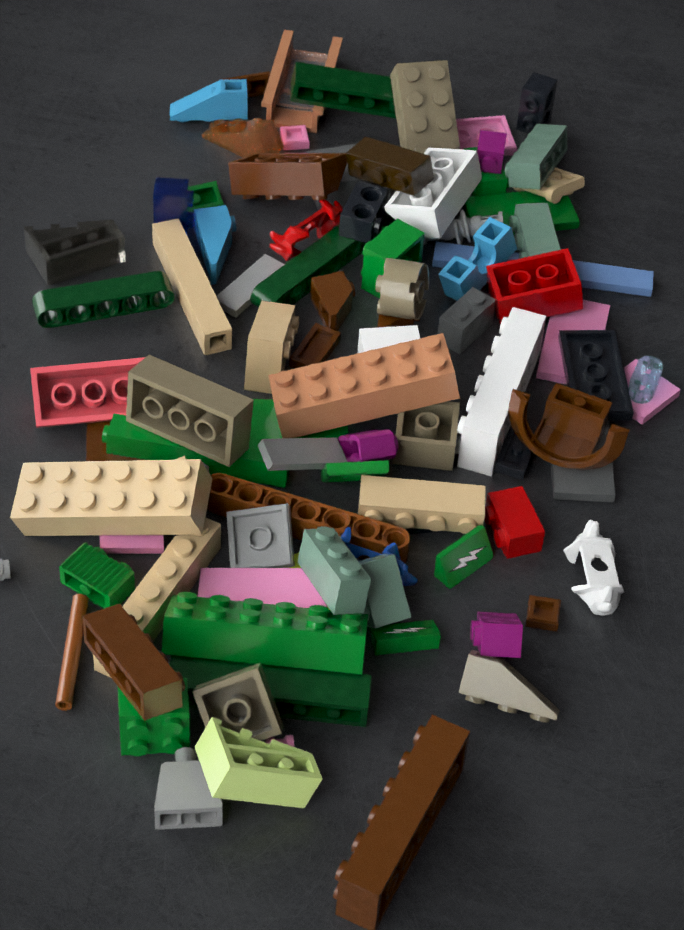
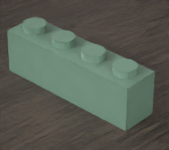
M536 124L533 130L528 133L524 142H521L520 147L514 152L510 161L506 163L505 176L509 178L510 188L539 190L542 188L568 150L567 125Z

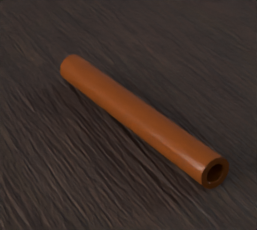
M76 594L72 599L55 703L56 708L59 710H70L73 704L84 634L83 615L87 614L89 598L84 594Z

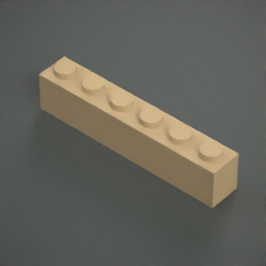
M205 517L202 534L176 535L123 605L126 612L135 617L138 627L143 633L149 634L152 642L163 629L164 615L172 595H178L180 592H189L200 577V568H207L220 550V523ZM93 654L94 670L110 677Z

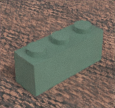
M548 203L516 204L514 215H510L509 226L515 232L514 239L517 250L520 252L519 259L561 250Z
M321 526L317 529H304L297 562L333 615L364 613L371 578L334 528Z

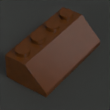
M254 153L228 163L232 195H242L243 199L258 198L259 195H265V199L281 198V195L288 196L289 200L305 198L304 196H311L312 200L327 199L328 194L338 191L347 165L346 153Z

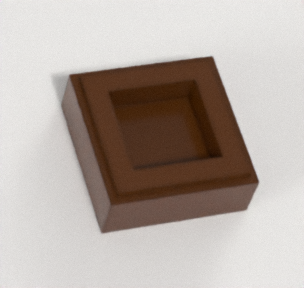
M529 595L525 627L557 632L561 600Z

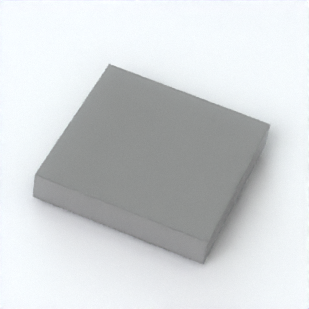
M288 503L226 512L230 568L295 567L291 510Z

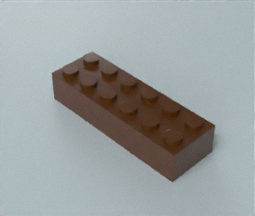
M435 715L430 717L426 726H419L413 739L414 747L412 751L406 750L398 765L400 772L396 779L390 777L384 788V800L381 805L375 804L367 819L368 828L365 833L360 831L355 837L351 847L352 856L349 861L342 860L337 869L335 880L339 882L333 894V898L337 900L335 915L367 930L377 929L464 770L470 736L469 730Z

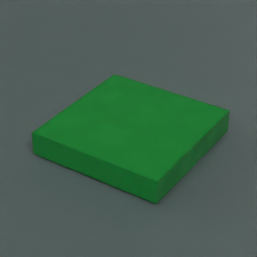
M389 460L326 463L321 470V480L323 483L361 481V475L384 477L389 472Z

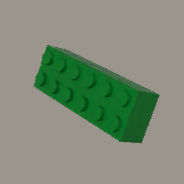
M180 592L178 595H172L164 615L161 652L165 655L362 674L368 614L333 615L329 608L322 605H312L309 608L296 607L291 602H278L276 605L263 604V601L254 598L234 601L223 595L204 598L197 597V594L192 592Z

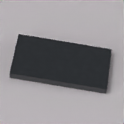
M559 330L558 341L567 387L612 402L608 421L632 420L634 413L616 330Z

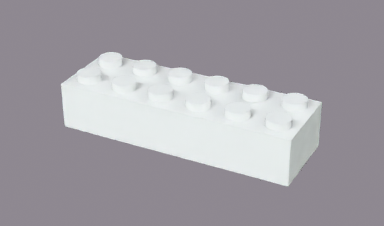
M512 307L509 317H503L499 329L501 336H495L491 348L493 355H487L483 367L485 374L484 376L479 375L474 390V392H477L476 396L470 395L466 407L468 415H462L458 425L457 433L462 434V436L458 437L455 453L459 454L457 467L492 477L496 460L511 425L508 416L511 393L513 389L524 393L527 389L540 354L546 320L545 315Z

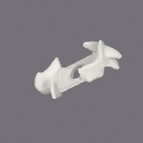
M589 520L583 533L579 534L575 541L564 549L567 559L574 564L579 551L581 552L587 580L586 585L571 588L574 593H577L587 603L593 614L601 616L610 615L617 609L621 594L624 593V588L619 584L614 563L616 553L611 539L603 538L599 534V523ZM595 558H600L601 561L607 564L608 570L597 571L592 567L591 562Z

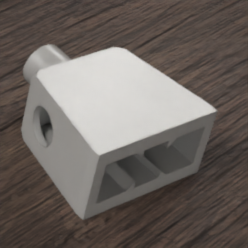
M179 748L175 752V762H164L161 764L154 805L155 830L222 826V801L220 798H212L200 761L196 760V751L193 748Z

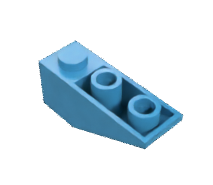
M247 79L219 80L171 103L170 121L188 122L190 120H203L205 122H212L215 120H229L235 122L248 119Z

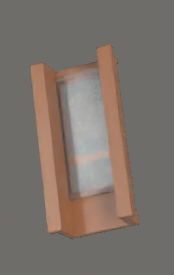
M284 30L261 107L267 108L266 126L280 128L305 125L307 132L317 133L320 116H323L325 107L290 102L291 79L295 62L336 68L343 38L333 36L329 53L323 54L294 50V31Z

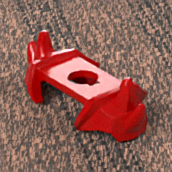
M325 199L319 200L322 208L295 227L290 226L284 235L271 231L270 236L275 244L271 243L270 248L281 255L286 261L296 257L301 251L294 247L295 244L309 238L311 230L317 228V237L320 239L331 231L334 226L340 224V214L343 207L338 201H334L333 206Z

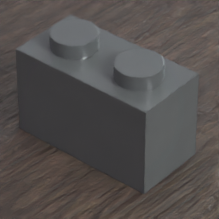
M472 287L439 317L438 334H444L449 349L461 354L493 324L496 299Z

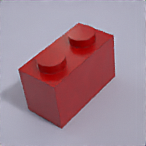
M523 486L488 493L484 521L487 525H491L495 544L498 548H502L506 559L542 551L545 530Z

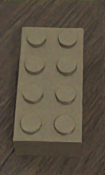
M448 61L396 64L390 77L400 147L423 154L427 148L460 149Z
M148 355L128 371L126 421L230 467L249 449L254 400L152 355Z

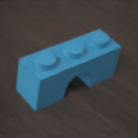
M491 217L487 219L473 235L475 246L471 257L465 260L455 255L439 272L438 275L446 296L458 301L472 287L479 291L488 282L486 266L506 262L517 250L512 227Z

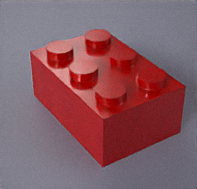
M568 248L486 266L490 296L496 299L495 312L500 325L503 317H509L512 307L545 315L546 317L583 309L582 283Z

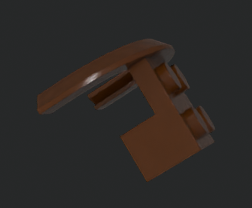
M556 383L546 401L543 417L533 434L527 421V407L530 394L516 389L512 390L508 408L512 429L519 440L543 460L564 468L591 470L612 463L623 451L629 429L611 424L605 444L594 453L605 431L612 402Z

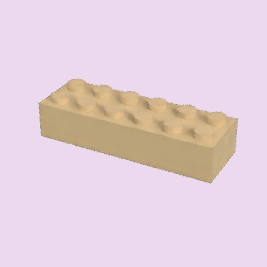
M201 459L23 463L10 518L24 536L200 535L203 533L212 477Z

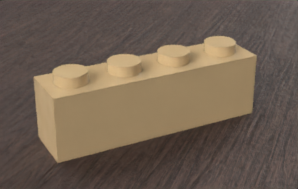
M361 475L358 514L399 526L403 529L417 528L467 534L478 525H483L485 517V486Z

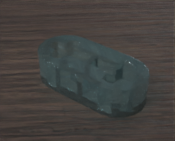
M644 356L639 359L628 387L632 401L643 404L653 399L663 372L664 365L660 359L654 356ZM647 369H651L650 374L645 373ZM641 385L646 386L644 390H639Z

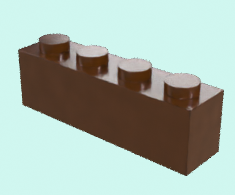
M119 603L83 615L84 643L144 721L182 707V692L185 690L182 675L180 672H175L172 669L166 655L155 648L149 634L143 633L132 614L129 615Z

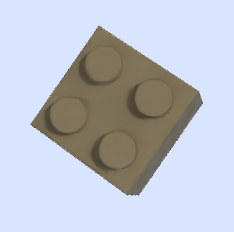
M447 401L398 413L395 434L398 440V451L392 464L452 471L460 402Z
M261 663L199 684L192 691L205 728L211 717L222 720V727L240 733L242 728L252 731V738L260 741L279 735L283 731L284 725Z

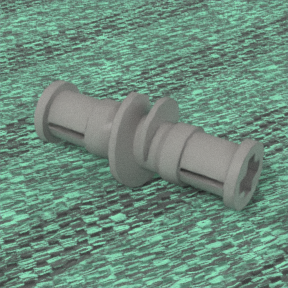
M464 210L460 211L459 219H453L441 238L429 239L424 237L423 245L427 244V241H449L457 238V243L462 245L464 237L471 243V237L489 217L503 223L502 211H499L497 215H476L467 218Z

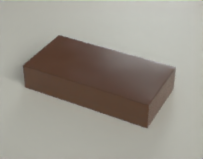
M315 323L289 358V366L300 368L326 361L341 341V332Z

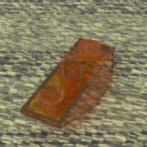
M255 118L247 121L242 119L224 121L219 119L210 123L209 128L201 134L204 139L241 157L254 153H278L284 148L273 120Z

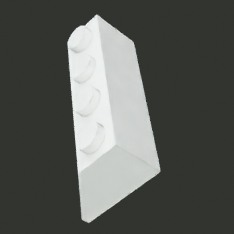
M427 148L424 154L431 156L434 179L415 196L396 190L384 206L385 211L395 220L398 218L424 232V237L429 239L441 238L482 179L476 150Z

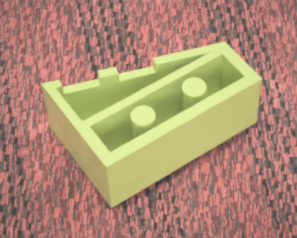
M211 717L195 745V749L212 798L297 808L306 807L323 779L312 753L272 739L270 744L252 738V731L242 728L240 733L222 727V720Z

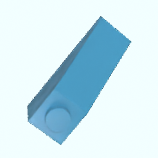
M226 205L194 209V231L211 285L217 284L232 245V232H236L234 215H229Z

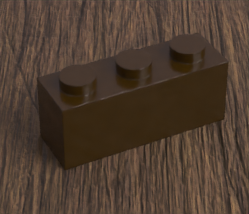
M366 136L346 152L350 176L413 196L434 179L430 155Z

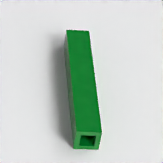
M113 414L110 425H105L103 429L102 442L106 443L107 454L145 460H175L183 456L186 459H201L203 463L209 466V474L211 475L223 473L250 482L286 488L290 470H267L258 448L260 439L250 438L249 449L228 467L127 422L126 415Z

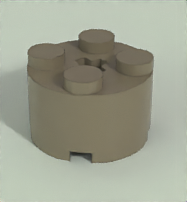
M386 258L384 274L378 275L375 286L376 292H380L377 314L419 320L424 312L427 301L423 299L424 290L429 289L428 265L416 261Z

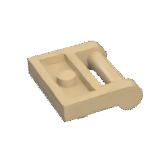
M555 168L540 190L514 188V190L527 191L545 197L548 202L555 204L561 200L563 195H571L574 191L585 187L584 176Z

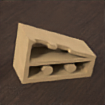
M261 301L248 336L244 390L272 394L268 375L284 371L286 360L290 357L291 346L294 344L295 333L298 332L299 316H295V305Z

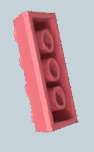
M145 357L30 368L36 428L111 421L113 414L126 415L128 371Z

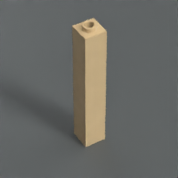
M179 218L153 223V246L204 356L231 350L232 328Z

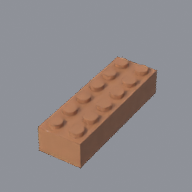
M443 333L268 375L282 438H297L460 398L455 370Z

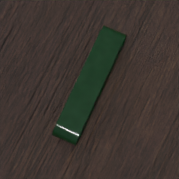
M153 271L42 290L33 296L32 304L38 324L44 328H54L163 309L173 303L175 296L167 274L162 271Z

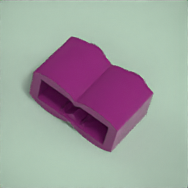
M375 429L346 434L338 438L347 462L390 460L396 457V452L398 451L397 437L389 429Z

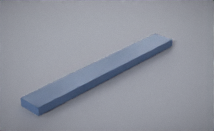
M436 241L432 267L444 268L455 255L468 260L474 251V247ZM514 252L507 261L519 259V253ZM573 260L582 283V288L651 297L654 271Z

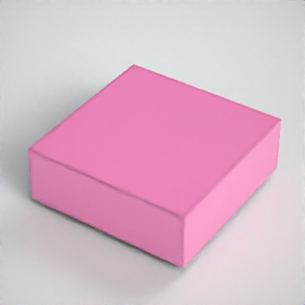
M305 125L280 127V138L284 151L309 149L310 141Z

